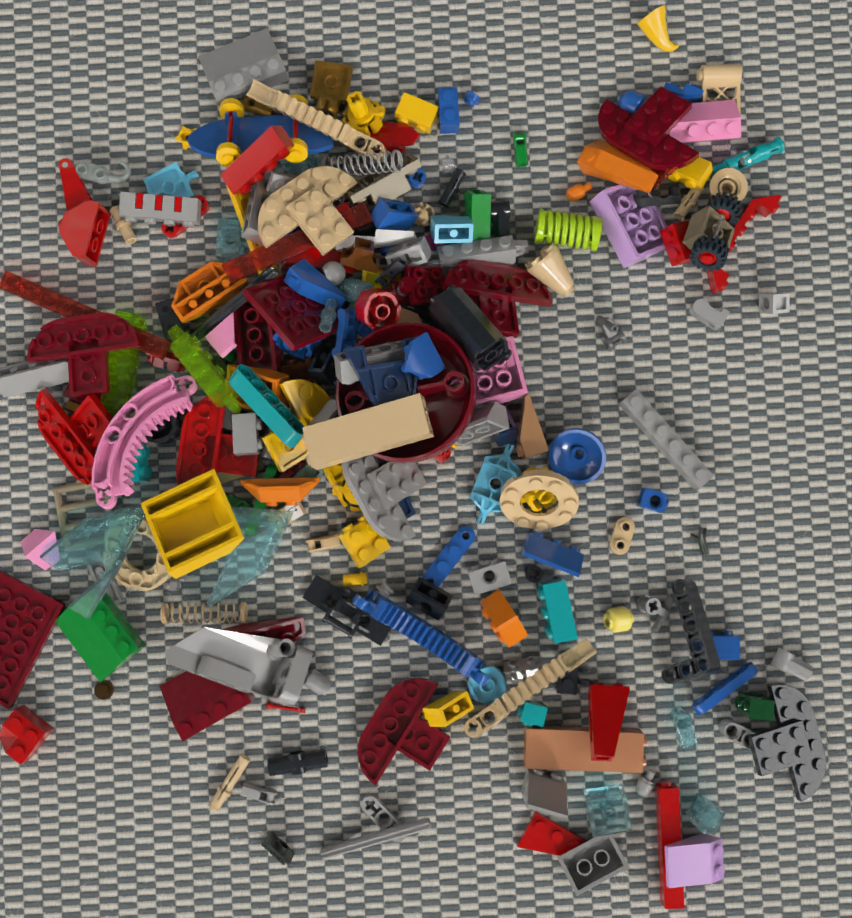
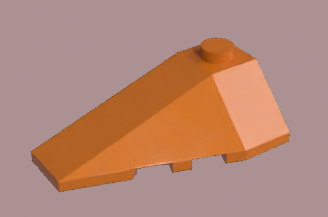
M600 139L585 145L577 161L583 174L647 193L651 192L659 177L658 174Z

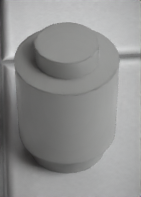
M314 669L312 672L310 670L307 672L304 686L318 695L322 694L325 696L333 682L329 680V677Z

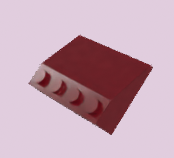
M188 671L159 686L172 723L182 742L250 704L255 699L251 692L245 693Z

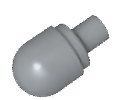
M648 769L646 775H642L636 784V792L640 796H648L654 787L652 779L655 772L651 769Z

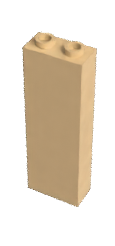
M420 393L302 428L304 433L302 434V441L308 451V454H306L307 463L317 470L434 437L425 398Z

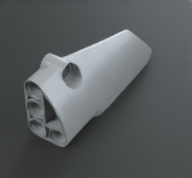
M203 627L164 651L167 663L245 693H254L285 706L294 705L297 702L313 655L312 650L294 644L290 639L281 640ZM281 644L285 646L284 653L280 650Z

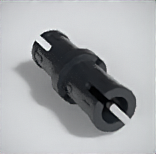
M456 168L450 181L446 182L445 190L438 201L440 205L448 208L454 195L458 194L459 186L466 176L463 170Z

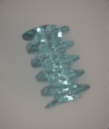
M351 277L338 285V288L348 296L346 301L352 304H356L363 290L374 288L368 282Z

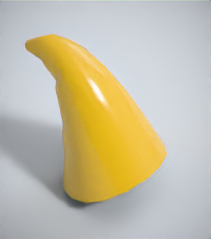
M666 5L656 8L637 23L647 38L661 50L673 52L679 47V45L673 44L669 40L666 27Z

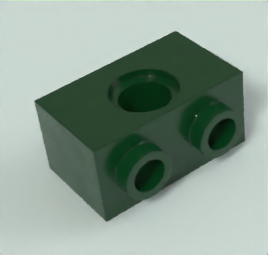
M738 691V696L735 698V707L738 712L750 719L773 721L774 700L761 693Z

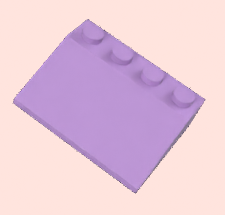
M617 185L602 190L589 202L596 215L602 217V227L623 268H626L666 249L660 230L666 228L667 225L657 206L637 207L634 201L636 189Z

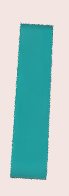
M243 364L238 365L228 380L230 386L285 445L292 448L295 447L302 439V434H304L302 428L305 426L251 368Z

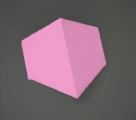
M233 312L205 336L222 358L237 346L234 338Z
M34 529L20 541L25 557L44 570L50 568L61 558L59 556L55 531Z

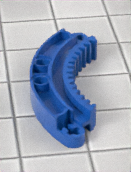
M370 589L365 597L356 593L351 601L361 610L370 613V616L375 620L390 626L392 629L414 640L478 684L485 686L490 678L480 670L485 662L483 659L430 623L376 591Z

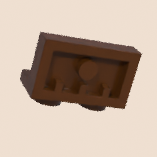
M314 354L311 357L305 356L304 359L288 357L282 361L281 371L289 375V380L301 379L318 384L307 371L315 356Z

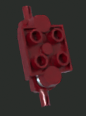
M406 266L404 269L405 277L402 280L393 282L390 289L381 288V290L393 294L398 303H402L403 306H431L429 304L431 298L443 292L446 277H444L442 267Z

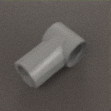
M778 647L770 664L771 666L785 673L788 672L804 681L811 678L813 666Z

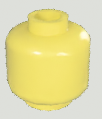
M625 606L609 608L603 617L604 625L613 633L628 631L634 622V615Z

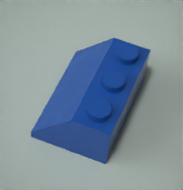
M533 531V534H527L520 552L525 557L576 577L580 576L584 554L580 553V548L569 545V548L562 546V541L551 538V541L544 539V534Z

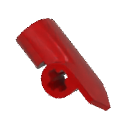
M382 122L383 125L377 133H372L370 125L368 126L370 137L381 142L391 154L393 150H399L403 154L406 151L405 147L414 145L420 136L417 131L406 123Z

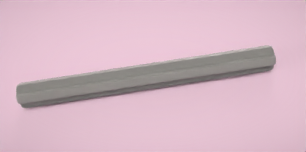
M426 817L321 848L320 854L322 859H328L431 829V821Z

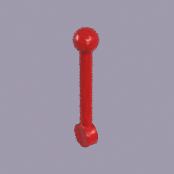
M272 702L266 703L267 709L276 708L297 711L299 713H305L306 708L303 707L297 708L276 705Z

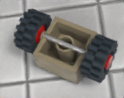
M720 192L716 193V196L713 194L709 198L706 207L691 216L683 243L691 249L690 261H693L692 264L694 266L697 265L698 269L702 267L704 268L703 271L709 269L710 272H713L714 269L718 271L724 267L735 231L733 225H736L739 221L743 208L741 200L738 201L737 196L733 198L732 193L729 196L726 195V192H723L722 195Z

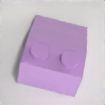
M701 833L666 845V886L668 888L712 884L724 879L722 838Z

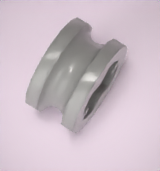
M384 580L380 586H376L379 592L388 599L390 594L395 593Z

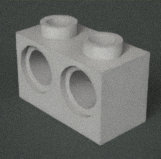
M421 236L390 248L385 258L388 264L396 257H400L406 262L407 266H417L428 262L432 251L425 236Z

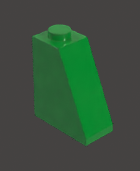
M464 190L465 216H469L473 222V241L489 239L491 194L484 190Z

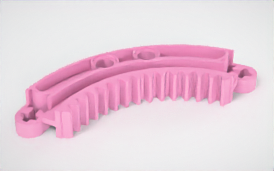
M170 375L154 382L133 396L113 417L99 442L92 468V488L95 490L97 504L103 509H112L117 503V496L123 494L130 496V494L135 492L131 487L134 485V482L131 480L134 474L131 471L136 469L132 464L138 462L134 456H140L137 449L144 448L141 443L148 442L146 436H153L151 430L157 431V424L163 426L164 419L170 421V415L176 418L178 411L184 414V409L186 408L191 412L193 404L190 400V395L194 394L198 388L197 382L192 376L185 375L175 378L174 375ZM190 382V388L186 389V383ZM136 412L133 417L129 418L131 413ZM119 435L118 439L112 441L114 436ZM103 491H106V494L111 498L107 504L102 501L106 498Z

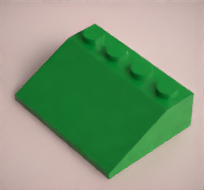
M102 585L88 588L56 620V624L99 682L104 681L146 647V644L103 589Z

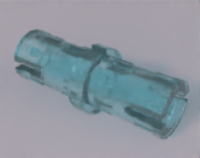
M327 299L325 307L320 314L321 322L319 328L324 333L331 331L332 324L337 316L336 309L338 304H336L337 301L335 299Z

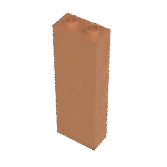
M525 726L523 764L525 769L643 773V767H646L644 747L647 746V737L640 729L621 728L615 756L612 761H591L589 727Z

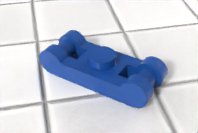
M355 308L348 310L339 309L337 311L339 322L336 346L332 350L333 358L334 354L343 352L342 349L355 347L358 327Z

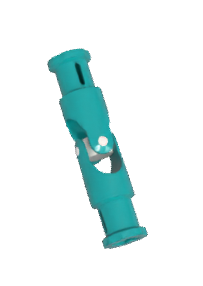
M777 136L773 141L760 143L748 150L724 158L722 162L715 165L712 164L713 173L710 179L719 170L724 168H734L740 171L751 166V164L769 159L771 155L781 154L785 150L784 142Z

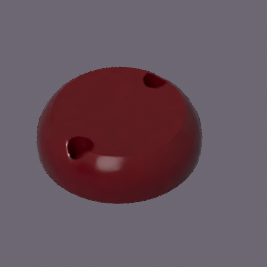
M411 322L391 324L370 333L356 345H364V348L400 341L405 338L418 337L427 332L446 367L429 379L417 380L416 394L420 393L425 398L434 437L371 455L395 463L425 461L449 449L461 437L469 425L476 403V382L473 369L459 345L437 328ZM339 379L337 380L336 405L339 417L374 407L360 381L347 385L342 384ZM457 380L462 381L461 383L453 384Z

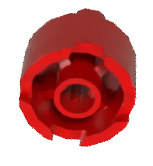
M370 288L360 293L355 304V316L363 325L373 330H378L398 322L401 315V306L393 294L379 288Z

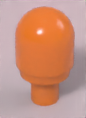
M590 182L583 186L580 183L568 188L566 191L567 199L571 202H576L586 196L585 193L592 190Z

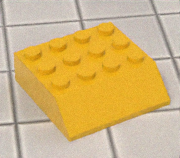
M215 469L140 503L166 570L175 579L231 553L244 539Z

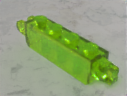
M177 325L168 330L167 333L172 340L170 349L217 407H224L226 405L232 413H240L242 406H240L235 398L238 396L237 393L230 386L228 380L226 381L222 376L225 372L219 364L213 365L211 360L214 358L207 350H201L199 347L201 342L195 335L191 337L188 332H184Z

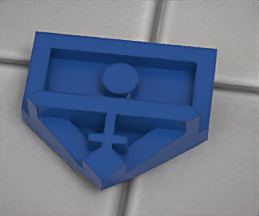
M427 332L411 340L409 345L403 347L405 363L402 365L401 371L405 373L410 372L422 380L424 378L429 379L446 368Z

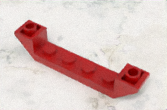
M781 195L753 199L746 205L736 225H733L735 231L729 252L735 247L737 236L741 237L747 229L745 224L748 220L751 221L757 213L766 218L770 213L774 214L781 205L778 203L782 198ZM707 269L711 293L722 292L729 283L726 280L730 274L722 269L718 271L714 269L713 272Z

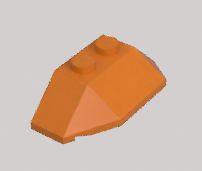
M211 261L178 282L171 307L182 323L201 318L233 298L248 281L236 264Z
M320 477L240 479V484L261 503L266 502V506H277V502H285V506L297 505V502L302 501L320 482Z

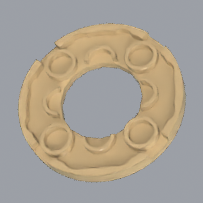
M530 470L523 472V475L516 478L511 477L503 485L500 492V507L504 515L518 526L543 531L560 526L571 520L579 507V494L577 488H574L570 483V480L559 473L548 470ZM546 490L553 493L559 502L556 508H551L546 513H542V511L540 513H533L529 509L526 510L523 504L520 503V499L528 491Z
M145 514L125 516L117 520L109 528L105 536L106 550H104V558L110 573L119 583L127 588L132 587L140 591H148L161 586L171 577L166 570ZM144 534L154 541L158 554L156 555V563L151 569H137L128 561L125 554V546L131 535Z

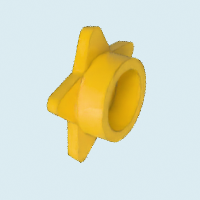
M182 126L179 135L175 137L176 141L182 143L184 150H187L189 147L186 137L197 128L189 129Z

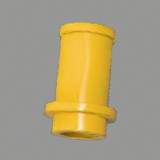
M360 571V573L343 574L344 587L351 585L364 586V584L368 583L366 572Z

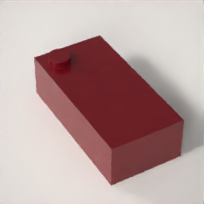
M247 300L233 312L238 365L243 364L248 367L274 370L282 373L281 350L275 345L276 341L273 340L275 331Z

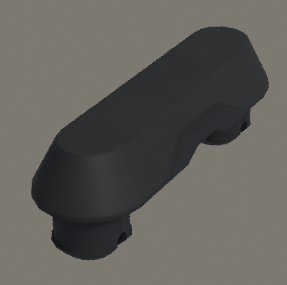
M674 185L669 186V195L661 197H650L647 192L636 190L634 201L637 207L680 204L683 195L680 194V186Z

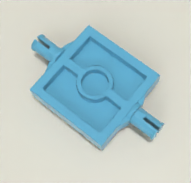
M177 162L144 178L143 181L147 187L148 194L193 198L195 195L191 190L190 181L199 177L196 170L185 175Z

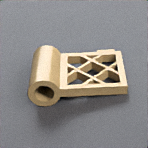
M740 63L701 65L696 74L701 90L704 91L701 96V102H712L707 97V89H713L718 93V96L713 100L716 101L720 96L724 100H730L723 92L727 88H735V97L732 100H735L741 116L740 81L742 78V65Z

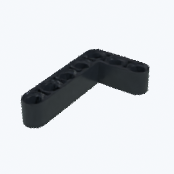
M677 579L672 584V592L692 658L663 668L661 676L667 684L688 682L714 674L720 669V660L698 587L692 580Z

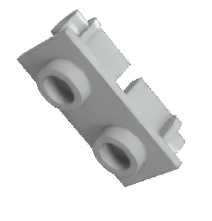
M529 656L524 659H511L503 662L505 678L510 679V681L523 678V672L525 671L527 677L535 674V671L542 669V666H544L541 656Z

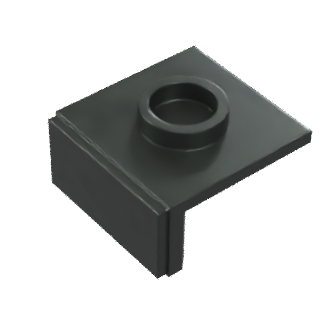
M273 832L261 843V846L270 852L282 865L286 863L290 865L295 852Z

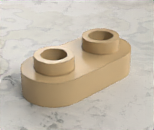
M621 517L615 522L609 542V548L614 554L623 555L629 550L635 530V524L632 519ZM624 523L628 524L627 530H623L622 528ZM618 542L623 543V547L621 549L617 547Z

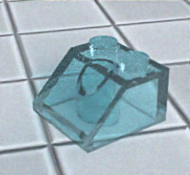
M621 783L583 790L593 837L632 831L626 792Z

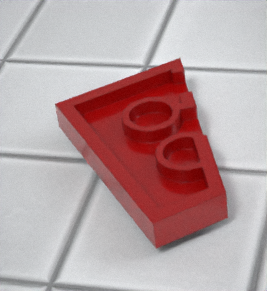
M535 811L519 839L517 847L561 856L587 841Z

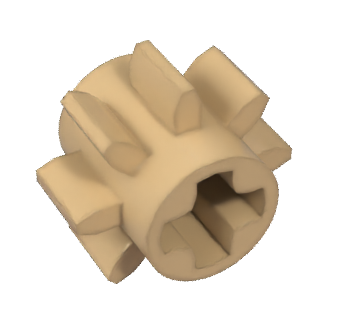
M420 202L415 204L414 210L418 217L414 223L417 226L422 225L423 227L430 225L431 216H434L433 208L427 203L423 204Z

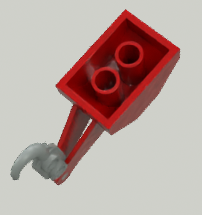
M67 158L59 161L58 166L67 210L59 221V234L72 256L87 266L97 267L111 213L99 202L93 201L83 180L98 184L123 183L131 175V169L126 162L120 161V164L125 167V173L119 176L104 166L84 161L73 164Z

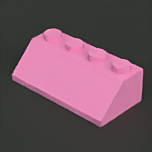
M735 100L692 103V109L668 135L682 143L741 138V116Z

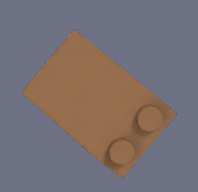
M530 395L525 396L522 400L517 446H515L518 457H522V460L549 451Z

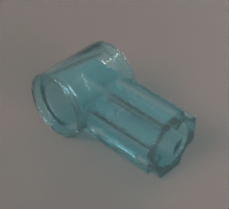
M681 707L673 708L670 712V719L674 724L680 748H694L698 743L692 726L691 715ZM684 714V719L677 722L679 715Z

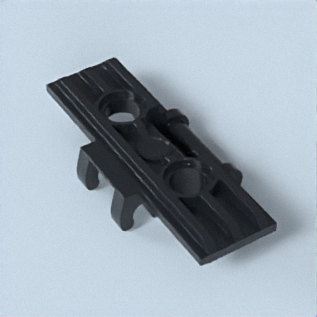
M316 575L302 598L326 612L322 622L331 624L347 634L350 639H352L357 631L381 646L392 628L375 620L370 616V613L355 606L351 601L357 592L352 590V588L347 586L345 591ZM329 595L337 597L338 602L336 605L331 606L327 603ZM334 610L352 619L351 621L355 623L354 628H350L331 616V612ZM362 615L370 617L369 625L364 626L360 623L359 619Z

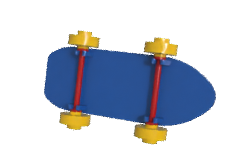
M299 94L289 95L291 98L294 97L308 105V101L304 96ZM227 98L221 102L219 114L222 120L203 125L188 136L189 146L194 151L216 158L225 167H229L270 126L281 125L295 146L290 150L291 153L285 158L292 163L303 162L308 157V154L324 152L334 146L333 139L329 135L326 136L321 131L315 130L312 126L309 127L304 123H300L288 115L244 117V106L235 98Z

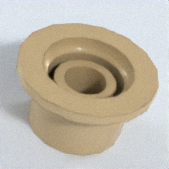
M734 168L719 170L712 177L709 184L710 196L713 194L716 196V193L719 192L722 195L723 192H726V195L729 196L732 193L733 198L737 196L738 201H742L748 191V182L745 176Z

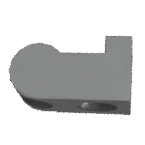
M705 299L696 300L689 308L691 316L715 331L721 328L730 313L725 308L720 311L716 310Z

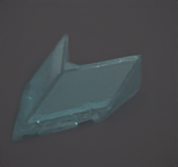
M142 506L103 513L102 516L95 518L93 516L86 517L40 555L43 561L59 571L102 562L106 566L105 572L98 574L100 579L68 605L70 609L88 620L122 566L145 516Z
M231 506L244 539L231 553L225 555L227 561L207 602L208 607L267 571L294 511Z

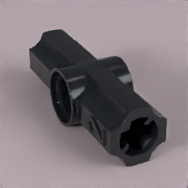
M326 749L310 752L300 750L291 752L288 755L268 758V773L270 776L287 773L299 775L306 773L308 770L328 767Z

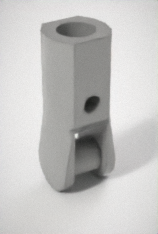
M244 782L240 796L268 805H274V797L278 792L274 789ZM262 792L267 793L266 798L261 796Z

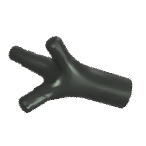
M700 527L698 531L699 536L691 534L690 537L699 544L701 554L708 555L709 550L706 543L707 528Z

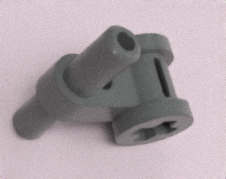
M601 315L597 316L596 321L604 332L601 340L609 352L614 350V347L620 343L624 344L627 342L625 334L614 324L613 320Z
M641 595L636 600V607L639 611L649 615H658L652 627L654 631L659 632L664 620L668 619L674 597L668 595L662 607L657 598L647 595Z

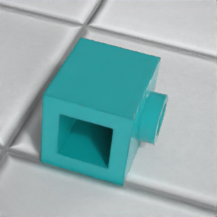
M525 700L522 706L518 705L517 715H519L523 725L528 727H534V725L544 726L548 710L546 704Z

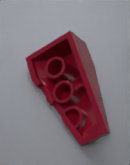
M303 616L245 623L223 629L281 640L290 639L293 643L306 635Z

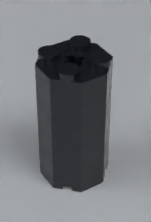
M451 285L439 295L431 298L429 302L431 305L429 308L431 318L464 351L475 371H480L479 368L486 371L502 360L501 353L503 350L506 353L509 349L507 339L462 288Z

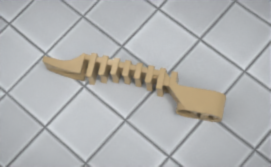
M253 79L247 96L277 112L280 111L283 115H288L290 118L296 119L298 122L304 123L309 127L312 126L315 130L321 131L326 136L329 135L336 141L339 140L342 144L357 153H361L363 156L366 153H369L371 156L376 150H381L384 155L386 154L387 149L381 142L353 129L346 123L344 125L340 120H335L332 116L326 115L320 110L317 111L312 106L309 107L306 103L300 102L294 97L291 98L286 93L283 94L281 91ZM360 140H365V145L361 148H358V142ZM382 153L380 154V163L384 162ZM373 154V161L377 162L376 155Z
M586 637L571 649L560 654L556 659H552L549 664L542 666V669L535 671V674L528 676L525 681L518 683V686L511 688L508 693L505 692L500 699L497 698L491 705L469 719L464 725L465 733L471 738L480 737L509 715L508 713L514 712L518 705L522 706L525 700L533 698L532 695L540 693L542 688L546 689L549 687L551 682L555 683L559 676L560 678L564 677L565 672H571L596 654L597 651ZM489 712L495 715V719L491 723L485 721V715ZM471 724L478 725L476 728L477 733L469 732Z

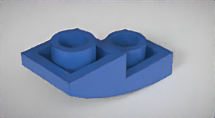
M668 82L663 87L690 103L698 102L704 92L697 85L686 83L683 89L674 83Z

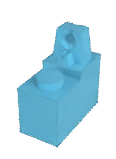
M450 215L431 216L430 235L434 243H471L473 241V222L469 216L450 217Z

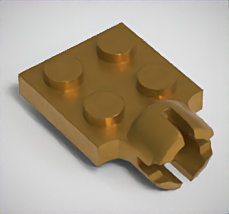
M315 60L310 99L317 101V111L320 110L326 114L328 110L330 116L336 118L339 106L341 104H348L346 99L350 93L353 65Z

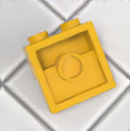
M364 515L357 519V524L354 526L352 523L342 529L343 533L338 535L358 569L391 548L386 538L375 532Z

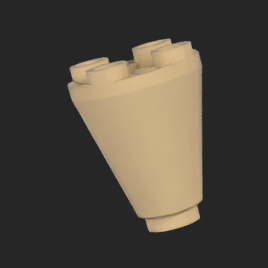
M553 243L549 246L546 245L538 252L539 256L535 259L532 257L524 265L530 274L558 295L566 297L575 289L574 282L558 246Z

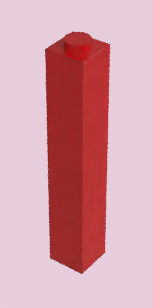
M663 780L661 783H655L660 902L665 909H685L684 887L668 888L666 886L665 846L681 841L679 787L670 780Z

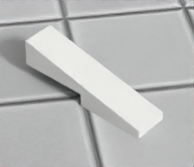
M376 229L375 237L352 235L336 246V251L341 252L342 248L352 246L355 237L374 241V248L402 244L416 239L417 236L414 231Z

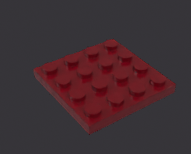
M287 274L245 288L243 292L247 300L292 351L337 333L339 322L337 310L298 294L284 282Z

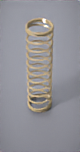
M172 602L170 607L171 618L168 622L169 606L167 603H163L160 618L163 624H169L171 620L176 624L179 619L183 624L187 619L189 623H193L196 620L198 624L203 619L207 624L210 618L213 623H216L218 619L221 623H224L225 619H227L228 623H231L233 618L236 623H239L240 620L242 623H246L248 608L246 602H241L240 617L237 621L234 602L232 619L229 621L227 615L228 603L226 602L224 620L221 621L219 614L220 603L218 602L217 618L213 621L212 603H210V615L206 622L204 617L205 604L203 602L202 617L198 622L196 617L197 603L195 602L194 618L191 622L189 620V603H187L186 619L183 622L181 619L182 604L179 603V617L175 622L173 618L174 604Z

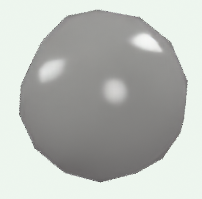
M330 261L322 268L323 275L335 286L344 281L346 276L345 268L339 262Z

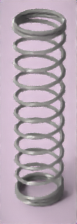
M388 150L385 155L382 151L378 155L373 152L371 156L369 153H366L365 156L359 153L358 158L355 154H352L351 158L349 155H345L344 158L341 155L338 158L332 156L331 159L327 156L322 158L320 166H325L327 159L330 167H333L332 159L335 158L337 168L340 169L339 157H341L343 160V171L346 170L350 176H354L355 174L361 175L362 173L367 175L368 173L375 174L376 172L378 174L382 172L388 173L389 171L400 172L403 167V158L399 150H393L392 154ZM395 152L397 153L398 157L397 168L395 167L394 163ZM381 153L383 154V158H384V166H383V168H382L381 163H380V154H381ZM387 153H389L391 157L390 168L387 162ZM373 154H375L377 158L376 169L373 164ZM360 155L363 158V170H361L359 164ZM366 155H369L370 157L369 170L366 164ZM347 156H348L349 161H350V170H349V172H348V170H347V168H346V164H345V159H346ZM353 156H355L357 162L356 171L352 164ZM385 164L387 165V167H388V169H389L388 171H385V170H384ZM372 166L375 170L374 172H370ZM378 166H380V168L382 169V171H380V172L377 171Z

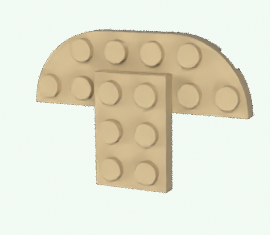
M318 166L306 170L273 192L262 204L258 216V233L265 248H268L298 226H300L322 256L352 236L354 231L332 202L357 185V181L348 173L338 168Z

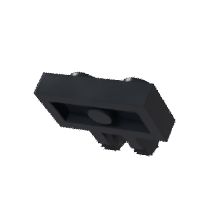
M578 666L571 672H565L564 677L560 678L559 676L557 678L556 692L576 695L577 684L592 685L593 680L578 678V672L590 674L593 673L594 668Z

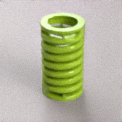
M540 208L534 243L542 244L546 237V244L550 245L554 232L553 244H559L561 234L560 246L565 247L569 232L567 247L572 248L576 233L575 249L580 248L583 235L582 249L587 250L589 248L591 251L596 252L601 236L602 217H589V215L582 217L581 214H568L565 211L560 213L558 210L553 213L551 209L544 211L543 208Z

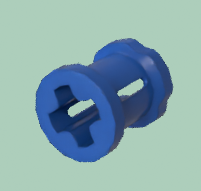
M417 168L418 171L408 176L407 181L411 188L419 189L425 182L426 173L421 168ZM414 176H415L416 178L420 177L419 182H418V180H413V177H414Z

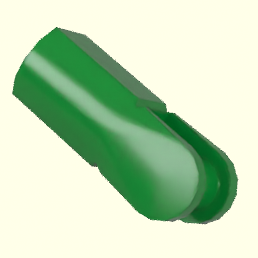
M526 131L517 134L513 132L516 167H525L528 165ZM517 141H523V144L517 145Z

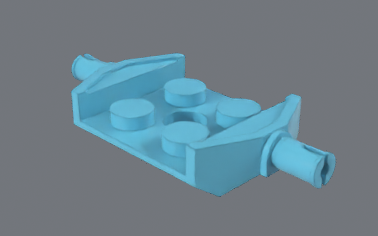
M507 444L503 454L500 456H485L473 490L469 496L480 509L477 523L484 525L487 514L490 512H502L500 507L501 489L511 477L516 478L520 475V468L510 459L513 445ZM494 478L499 479L501 482L500 488L496 490L490 486V482Z

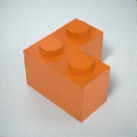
M500 589L480 601L483 606L481 612L486 620L489 618L492 620L489 625L501 643L505 642L510 648L529 636Z

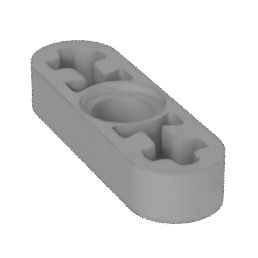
M367 794L363 797L362 810L381 830L387 829L392 821H395L393 827L403 824L375 794ZM367 800L370 802L374 800V807L378 810L375 815L373 814L375 809L372 806H366ZM381 813H387L390 819L388 822L382 823L379 821L378 816ZM405 837L394 839L392 841L401 842L405 839Z

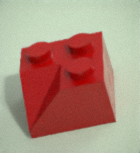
M22 705L14 709L3 723L0 730V741L5 753L22 765L32 758L54 728L28 707Z

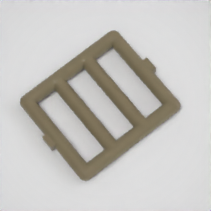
M76 480V483L53 488L62 545L66 551L83 547L93 548L97 547L98 544L106 543V535L70 542L68 531L109 523L111 527L117 521L115 507H113L112 509H107V516L67 523L65 512L99 506L96 498L63 504L62 493L92 487L91 484L86 485L79 480ZM104 491L106 498L102 501L107 504L108 500L111 498L106 494V491Z

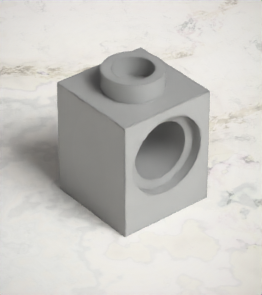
M772 292L759 294V313L779 314L790 312V293Z

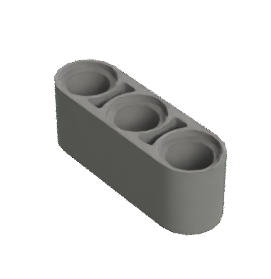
M728 718L720 721L718 728L721 734L729 740L751 750L749 741L744 742V737L747 734L752 735L757 732ZM733 725L732 732L727 733L728 726Z

